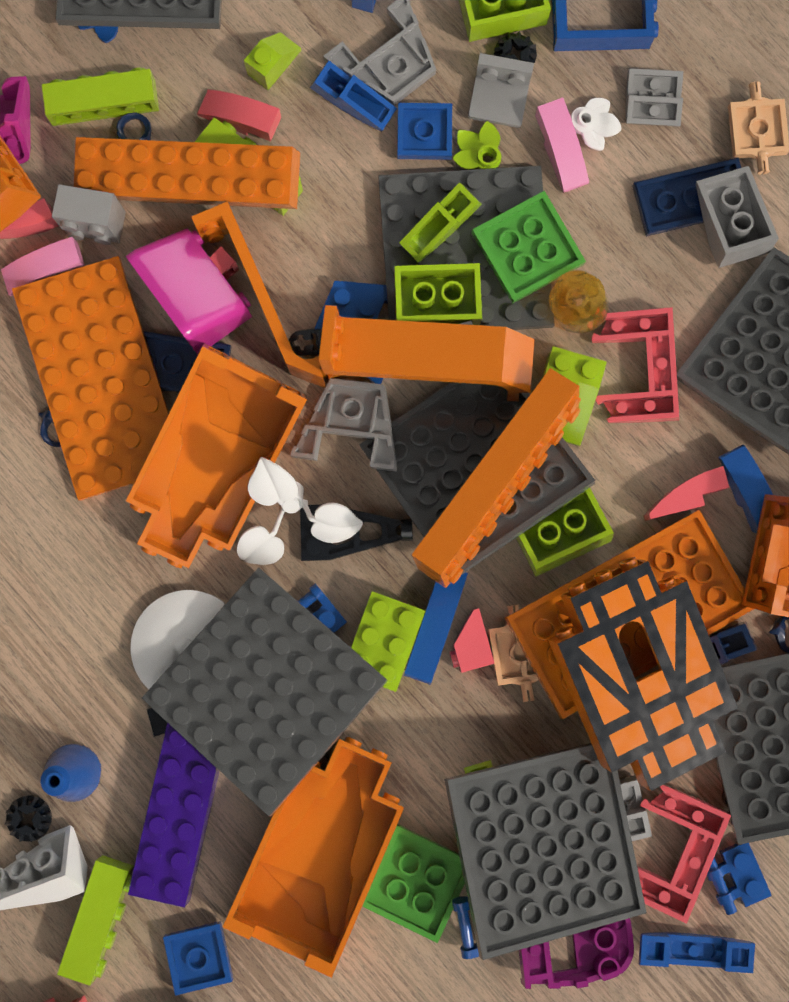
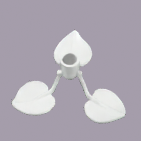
M261 457L249 479V495L259 504L271 506L278 502L281 506L272 531L269 533L262 526H254L247 529L239 538L237 554L241 560L247 563L268 565L277 562L284 554L283 541L275 537L284 512L296 513L303 508L308 519L314 522L311 527L312 535L318 540L327 543H337L349 539L360 530L363 521L357 518L346 506L333 502L319 506L315 511V516H313L308 507V500L303 499V486L296 482L282 467Z

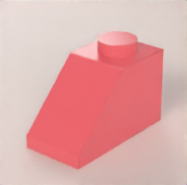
M479 608L470 612L453 643L454 651L449 652L453 667H459L461 673L495 664Z

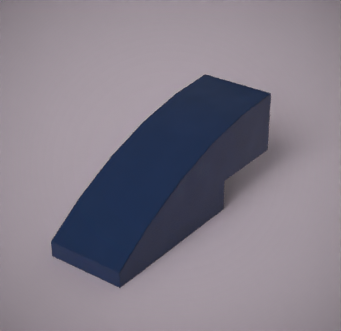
M746 621L709 635L720 664L757 650Z

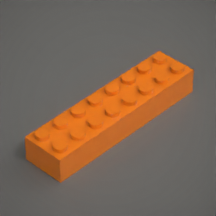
M76 137L74 187L114 193L118 200L202 205H220L228 201L230 206L297 209L300 152L292 146Z
M551 368L547 371L412 553L415 564L420 571L445 588L448 587L450 582L452 584L457 582L463 573L461 567L467 559L471 561L477 555L480 549L478 545L484 536L489 537L497 526V522H495L501 513L506 514L514 503L513 496L518 490L523 491L531 479L530 473L535 467L539 469L548 456L546 451L551 445L556 446L564 434L563 428L568 422L572 424L581 410L579 408L581 398H579V385Z

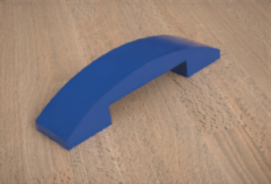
M642 933L640 935L638 964L669 967V964L722 968L727 972L753 973L755 943L734 938L692 933Z

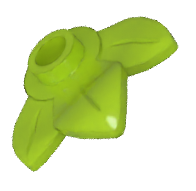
M486 121L479 134L467 130H459L457 144L461 151L454 155L453 160L455 163L467 170L498 168L501 163V152L498 149L501 137L496 127L489 121ZM490 156L492 161L485 162L483 157Z

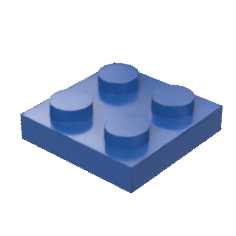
M398 103L397 159H452V103Z
M221 921L164 935L163 940L175 996L233 981L234 978Z

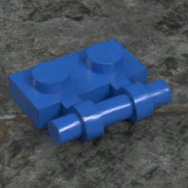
M736 843L720 850L719 852L724 861L720 864L716 863L715 858L713 859L707 873V878L713 882L718 893L716 895L719 905H723L727 915L737 912L733 902L736 898H740L742 904L748 907L772 896L749 843L740 845ZM729 873L734 884L731 888H727L723 876Z

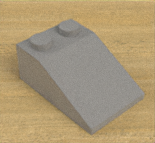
M749 166L696 181V189L708 243L718 268L770 253L779 238Z

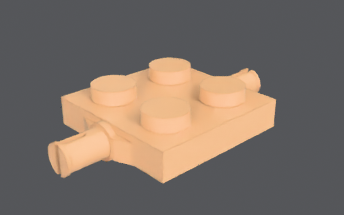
M757 81L756 84L751 82L748 85L750 99L742 102H730L728 105L733 159L738 157L757 159V174L761 175L763 173L764 175L770 172L768 165L769 157L787 155L789 153V137L785 99L771 100L761 97V83Z
M519 604L507 606L509 615L519 610ZM506 624L500 628L488 629L492 656L495 663L494 669L497 686L506 684L521 685L523 702L534 701L532 683L539 679L509 625Z

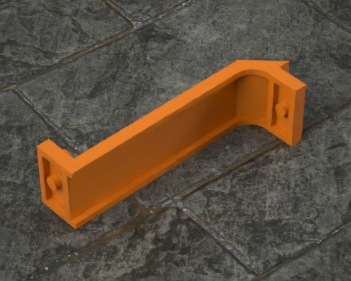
M228 201L191 216L204 244L207 242H219L224 238V235L230 234L290 374L323 388H326L324 378L334 379L341 376L324 374L319 362V356L304 359L297 356L292 350Z
M325 305L319 362L324 374L496 385L508 391L507 401H519V392L531 393L535 339L508 327L347 318L339 315L337 306Z

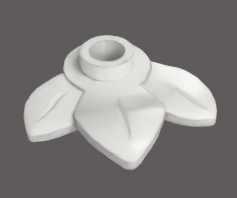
M604 98L590 99L585 107L576 108L570 116L576 133L582 135L584 143L588 147L598 151L604 149V137L614 136L621 131L619 120L613 114L608 113L610 101Z

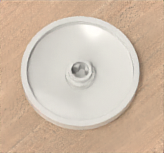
M181 590L158 598L143 611L133 629L131 658L138 677L148 689L153 686L225 605L223 601L205 592Z

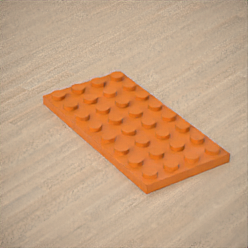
M119 256L12 288L78 501L133 485L169 415V410L160 387L121 258Z
M700 510L691 513L505 617L560 719H564L578 711L548 639L556 636L555 632L567 626H572L573 628L570 617L560 614L555 604L562 600L560 595L568 592L569 586L582 581L587 583L594 579L596 573L606 569L612 571L620 567L619 563L621 561L636 557V559L649 562L657 583L668 577L687 581L708 635L754 610L742 605L745 588ZM635 621L626 623L620 630L619 641L634 678L658 664L643 627Z

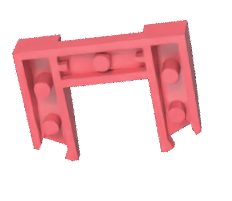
M673 307L603 313L601 319L605 320L606 323L600 335L593 333L592 343L646 341L649 392L597 396L596 403L598 405L604 403L611 415L607 419L608 423L679 421Z
M662 785L660 786L663 790L662 793L651 802L645 798L640 806L691 829V832L671 880L639 866L637 868L645 904L687 924L731 814L686 793Z

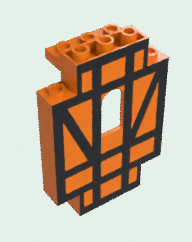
M631 557L619 563L620 567L612 571L606 569L596 573L594 579L587 583L582 581L569 586V591L560 595L562 600L555 603L560 614L570 617L573 628L572 626H567L555 632L556 636L548 639L600 765L612 773L631 764L638 783L652 791L725 753L726 751L714 720L738 707L687 581L668 577L657 583L649 562ZM632 621L638 622L643 627L659 666V670L637 681L634 678L619 641L621 628L626 623Z

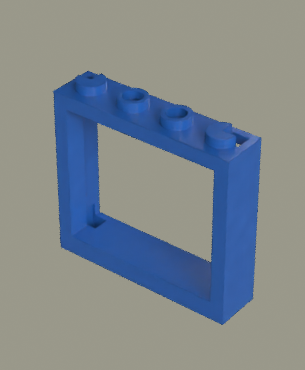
M551 0L554 51L650 49L654 38L658 37L659 25L658 21H654L657 0H642L643 29L568 31L566 0Z

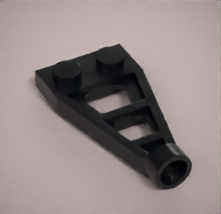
M323 504L308 505L313 516H315L316 509ZM301 508V561H330L401 540L413 541L412 520H399L350 509L363 522L378 523L382 527V535L378 539L363 541L360 539L359 530L349 542L333 545L332 543L318 540L312 535L311 527L314 522L308 519L304 509ZM401 525V535L396 533V528Z

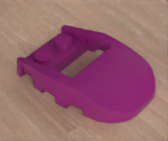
M630 918L573 934L576 968L552 972L549 941L518 950L522 977L520 978L521 984L525 989H531V984H545L548 989H561V987L566 986L583 988L589 987L588 983L600 979L606 981L619 976L629 967L634 955V941Z

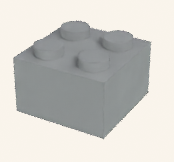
M58 184L52 218L67 234V237H73L75 240L80 241L84 240V237L91 238L95 242L104 245H110L111 242L120 243L126 212L114 193Z

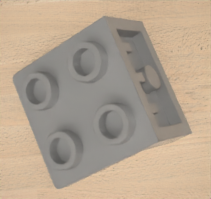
M480 53L468 118L520 128L534 63Z

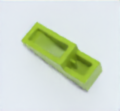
M459 182L440 203L437 202L399 243L420 263L452 235L482 204Z

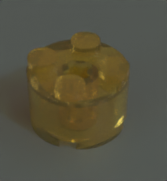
M575 270L563 274L556 281L549 295V305L557 322L568 332H590L606 320L609 302L604 286L597 277L585 271ZM581 298L582 305L576 306V300Z

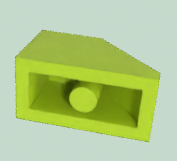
M281 32L261 39L244 59L247 75L269 90L302 51L301 47Z

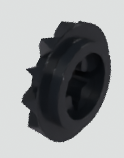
M519 31L516 34L508 32L506 36L501 39L499 38L494 49V56L518 60L514 54L510 55L513 45L516 50H523L520 52V61L535 63L537 57L536 44H533L530 36L521 35Z
M34 795L22 796L13 801L6 811L5 825L8 827L10 835L19 839V842L38 840L47 833L51 826L52 813L50 807L40 797ZM22 812L26 815L37 812L31 820L33 826L29 823L20 826L21 821L24 819Z

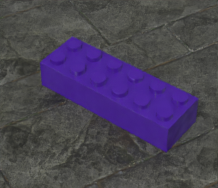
M167 723L128 895L185 908L191 900L220 771L169 723Z

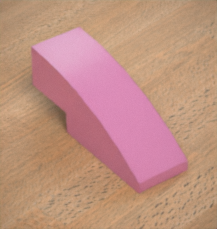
M564 98L538 106L535 117L545 139L544 147L563 193L588 184L589 179L582 151Z
M69 237L15 260L2 268L1 272L8 295L13 296L12 288L71 271L85 265L78 243L73 237Z

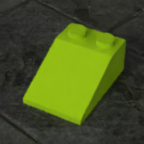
M553 346L548 354L542 378L551 368L579 385V398H581L579 408L581 410L572 424L568 422L563 428L564 434L562 437L566 443L580 446L601 385L607 361Z

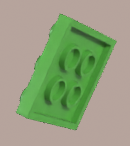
M545 190L472 229V235L512 304L583 266L586 262Z
M397 824L362 907L438 943L453 911L452 900L460 896L465 885L459 853Z

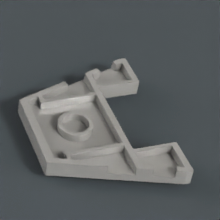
M396 0L387 7V14L402 31L363 61L359 62L343 41L323 56L325 63L329 60L350 77L355 75L393 106L436 74V67L425 38H423L418 26L419 23L416 15L413 13L410 0Z
M330 378L314 408L315 412L309 424L303 428L301 432L302 437L297 446L293 447L290 456L317 461L323 433L373 439L374 445L370 467L372 469L397 472L386 387L383 384Z

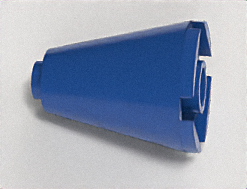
M77 744L62 746L49 756L41 776V787L48 795L63 801L76 802L90 796L99 785L101 763L97 755L86 746Z

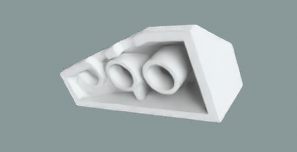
M71 825L46 834L38 840V846L27 853L24 850L16 855V861L4 869L0 867V910L62 901L85 892L88 866L75 830Z

